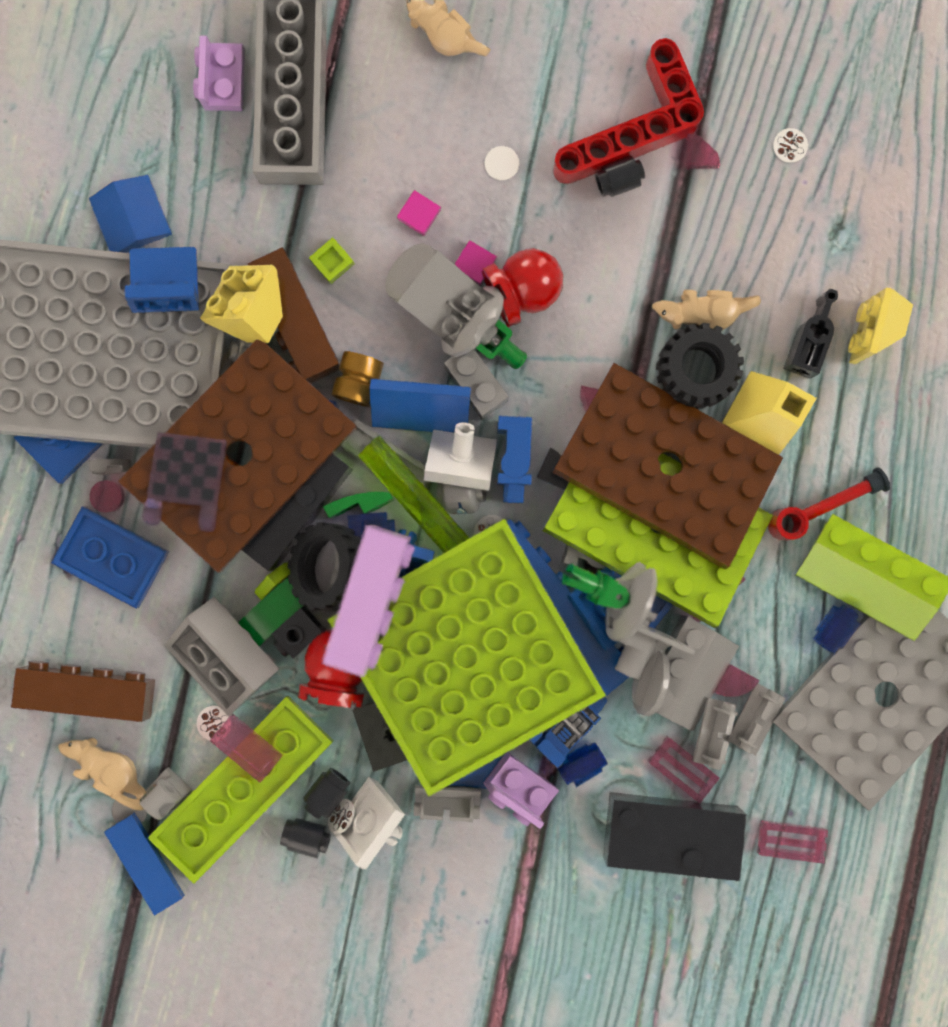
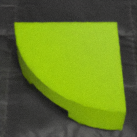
M288 562L283 563L268 574L256 587L254 593L260 600L266 597L290 575Z

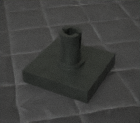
M375 702L362 705V708L356 707L352 710L373 772L407 760Z

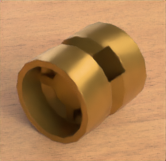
M344 351L339 366L343 374L335 379L331 395L349 403L371 407L370 382L371 379H380L384 363L360 353Z

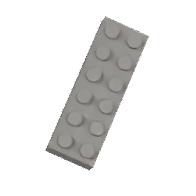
M257 0L253 173L260 184L323 185L327 0Z

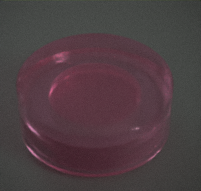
M103 480L92 487L89 498L91 505L96 510L112 513L122 507L125 493L118 483Z

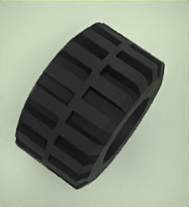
M702 323L697 327L696 324H691L686 329L677 331L658 355L660 358L656 363V370H659L657 381L658 384H663L664 388L662 390L670 394L677 402L689 407H696V409H704L707 406L711 407L728 397L738 386L737 381L743 375V370H740V366L744 364V358L738 356V352L741 350L739 343L733 345L730 340L734 337L730 333L727 335L722 334L723 328L717 325L713 329L709 328L710 323ZM700 350L712 358L716 373L711 383L697 384L685 375L682 368V359L686 352Z

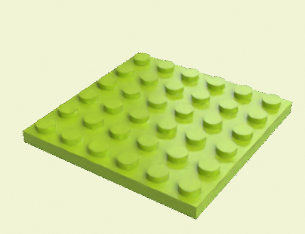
M505 518L401 577V579H404L399 598L396 602L391 601L388 611L394 612L388 632H386L385 636L380 635L377 642L383 645L378 663L374 670L368 668L364 677L360 676L428 796L433 795L606 696ZM338 614L328 619L332 629H334Z

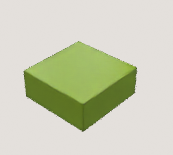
M333 237L309 257L313 265L330 284L334 283L355 265L353 259Z

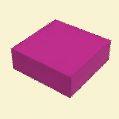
M414 190L397 215V219L425 236L440 213L441 206Z
M469 240L454 265L480 286L484 281L481 271L488 265L495 263L497 256Z

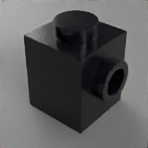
M301 607L271 635L276 639L273 642L276 649L283 656L287 657L290 655L294 659L309 646L318 634L325 632L326 629L306 607Z

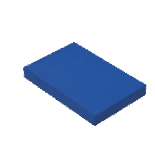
M371 379L372 427L426 432L439 430L455 433V427L458 423H469L471 387Z
M82 506L51 563L137 609L142 604L169 551L97 512Z

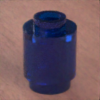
M844 604L840 608L833 605L816 627V634L812 639L827 651L835 654L838 649L842 650L861 625L856 620L859 615Z
M593 742L590 745L585 743L567 754L562 766L557 769L567 786L573 783L577 788L602 773V768L607 766L608 763L600 748Z

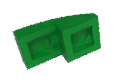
M366 492L341 498L323 506L330 519H335L359 505L363 513L369 515L391 503L395 498L390 492Z
M288 577L238 622L243 629L250 633L258 646L264 644L272 636L271 634L299 608L305 607L298 602L299 598L294 597L292 594L293 586L289 584Z

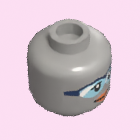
M438 483L437 485L438 504L440 507H444L449 514L475 513L479 509L481 502L486 501V490Z

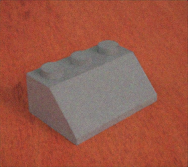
M215 597L188 615L164 644L228 717L279 670L271 656L257 645L250 633L238 624L230 615L229 610L220 604Z
M681 615L670 636L696 650V652L692 655L673 646L666 648L664 653L668 656L670 680L667 694L656 713L694 731L704 712L707 698H711L739 646L694 619Z

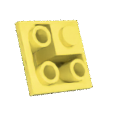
M273 265L229 266L222 274L221 282L216 291L208 299L206 309L200 319L204 323L245 342L253 343L258 339L264 343H269L283 317L277 269Z
M887 287L864 303H861L856 315V321L859 322L857 334H853L848 346V352L851 353L849 363L857 364L905 337L913 304L894 289Z
M750 371L721 423L779 455L803 424L816 397L789 382Z

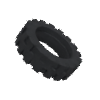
M318 522L316 525L306 527V532L300 533L296 538L298 542L292 546L290 551L292 557L291 560H288V569H290L288 581L293 586L292 594L294 597L299 598L298 602L302 606H307L310 610L335 612L341 607L362 540L359 536L354 535L356 532L353 529L347 528L344 525ZM331 541L338 552L339 570L333 586L324 594L316 581L315 566L322 547Z

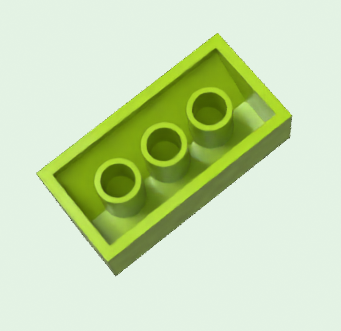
M834 514L825 522L795 574L799 578L913 641L917 639L939 610L948 594L947 575Z

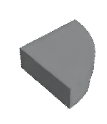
M130 459L88 460L89 471L97 475L126 473L131 468Z

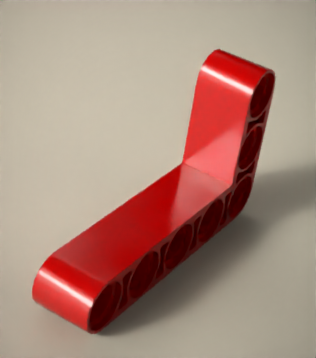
M667 38L657 40L652 45L646 62L647 73L662 107L560 148L556 153L553 166V174L557 181L563 184L577 182L594 175L596 171L601 170L603 165L630 155L633 158H637L695 133L703 118L704 109L679 47L674 41ZM656 56H665L669 62L661 63L656 59ZM674 84L679 86L681 92H672L669 90L668 85ZM687 113L692 116L694 121L685 122L681 119L680 114ZM659 125L663 128L664 133L655 134L651 131L650 126ZM630 137L635 142V145L625 146L620 141V138ZM599 148L604 151L606 156L595 158L590 153V150ZM564 160H571L575 163L576 168L565 170L560 163Z

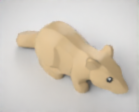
M407 0L406 6L409 12L408 16L411 18V26L413 28L420 26L426 32L431 45L437 52L446 56L471 52L484 57L490 53L491 49L474 39L470 33V25L456 10L453 9L448 13L444 0H434L433 5L428 4L425 0Z
M688 289L684 290L683 295H681L682 302L661 300L655 302L652 308L662 319L672 324L674 329H679L682 324H696V326H700L702 323H710L709 328L713 329L717 325L724 330L731 326L740 314L759 306L761 299L759 295L733 298V292L722 290H708L707 296L697 297L696 290Z
M95 738L71 740L58 745L59 751L65 757L76 760L80 764L81 769H77L73 773L75 777L81 780L93 778L95 782L92 787L131 809L144 810L139 800L146 791L138 784L136 767L128 756L122 753L105 751L97 747L98 742ZM127 792L135 795L137 799H132L122 794Z

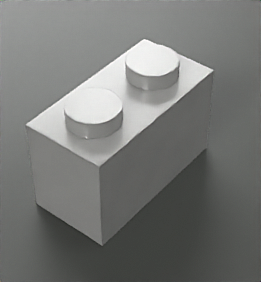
M475 349L458 357L452 356L444 362L445 370L457 386L471 387L470 405L481 420L508 402L509 396Z

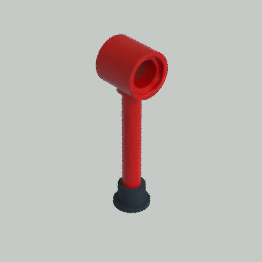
M876 467L873 469V473L863 477L862 482L803 510L797 507L775 510L771 513L773 516L767 526L768 530L778 540L799 539L806 534L810 520L867 493L875 494L881 490L884 492L889 491V479L881 468ZM786 515L791 517L794 523L793 529L789 533L782 526V520Z

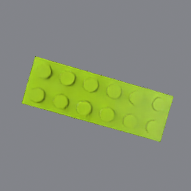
M286 696L165 819L148 839L195 884L334 740L289 696Z

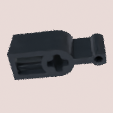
M828 289L816 300L817 309L815 315L799 326L783 368L784 370L809 379L820 374L834 334V325L828 318L832 303L838 298V291ZM812 327H815L816 334L820 335L818 338L814 337V331L811 330Z

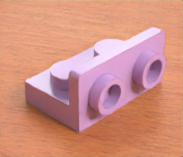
M200 36L199 47H195L194 50L195 65L199 67L198 78H194L193 91L195 98L199 99L205 110L243 111L245 56L243 44L210 43L207 36Z
M509 752L505 753L483 782L490 792L488 798L501 809L508 806L514 810L513 816L522 824L529 826L532 823L539 829L544 825L540 815L559 792L555 785Z

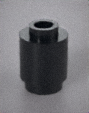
M631 155L603 165L601 170L595 172L596 183L602 197L607 195L614 197L641 187V179L645 178L641 161H635Z
M330 767L327 772L320 774L304 795L303 799L306 802L304 808L318 819L321 816L329 818L348 793L347 787L350 785V781L339 771Z
M296 818L295 821L287 819L281 835L280 845L287 847V851L318 858L320 852L326 854L331 834L326 833V825Z

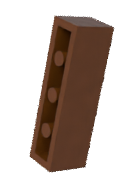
M281 247L248 263V265H273L277 269L283 317L277 326L279 332L275 333L281 349L283 351L288 349L293 358L292 361L288 362L289 365L310 384L339 371L340 363L284 248Z
M29 661L27 666L19 667L15 670L11 708L143 722L151 718L155 679L145 678L146 673L126 671L125 676L113 675V669L93 668V672L81 671L80 665L62 664L61 669L49 668V662Z

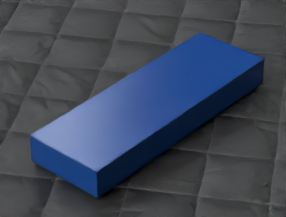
M135 812L104 831V834L154 916L185 896L156 846L148 839L149 835Z

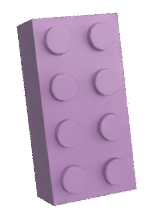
M375 525L366 527L322 664L364 677L368 668L374 670L383 648L382 644L377 643L379 636H385L386 632H388L394 613L388 611L390 602L397 601L404 583V579L398 578L401 568L409 566L415 546L409 545L411 537Z

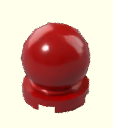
M536 248L517 251L506 260L502 269H499L495 263H492L481 271L485 285L497 287L503 295V308L500 317L507 327L521 323V311L531 314L546 311L557 301L563 290L564 274L557 259L546 251Z
M333 629L318 634L309 644L304 656L305 672L310 681L308 684H300L298 698L307 700L309 694L310 697L318 698L319 704L351 708V704L356 707L362 708L364 693L358 692L356 688L362 682L361 677L322 664Z

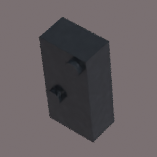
M332 454L242 551L267 571H274L291 551L292 546L298 542L296 540L298 535L305 533V528L312 524L323 510V506L330 501L353 469Z
M609 792L603 858L607 867L740 881L747 814L738 806Z

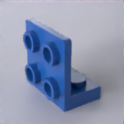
M195 247L130 249V285H125V299L132 313L199 310L197 251Z

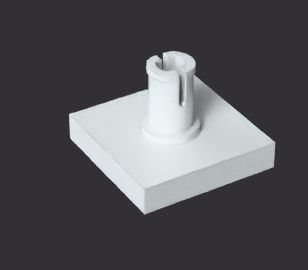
M465 422L456 425L455 433L433 430L423 481L489 491L497 439L474 436V426Z
M371 777L367 778L351 801L354 805L355 813L350 827L342 834H334L355 865L365 870L385 842L390 846H395L398 843L391 836L401 839L403 831L398 824L405 815L380 783Z

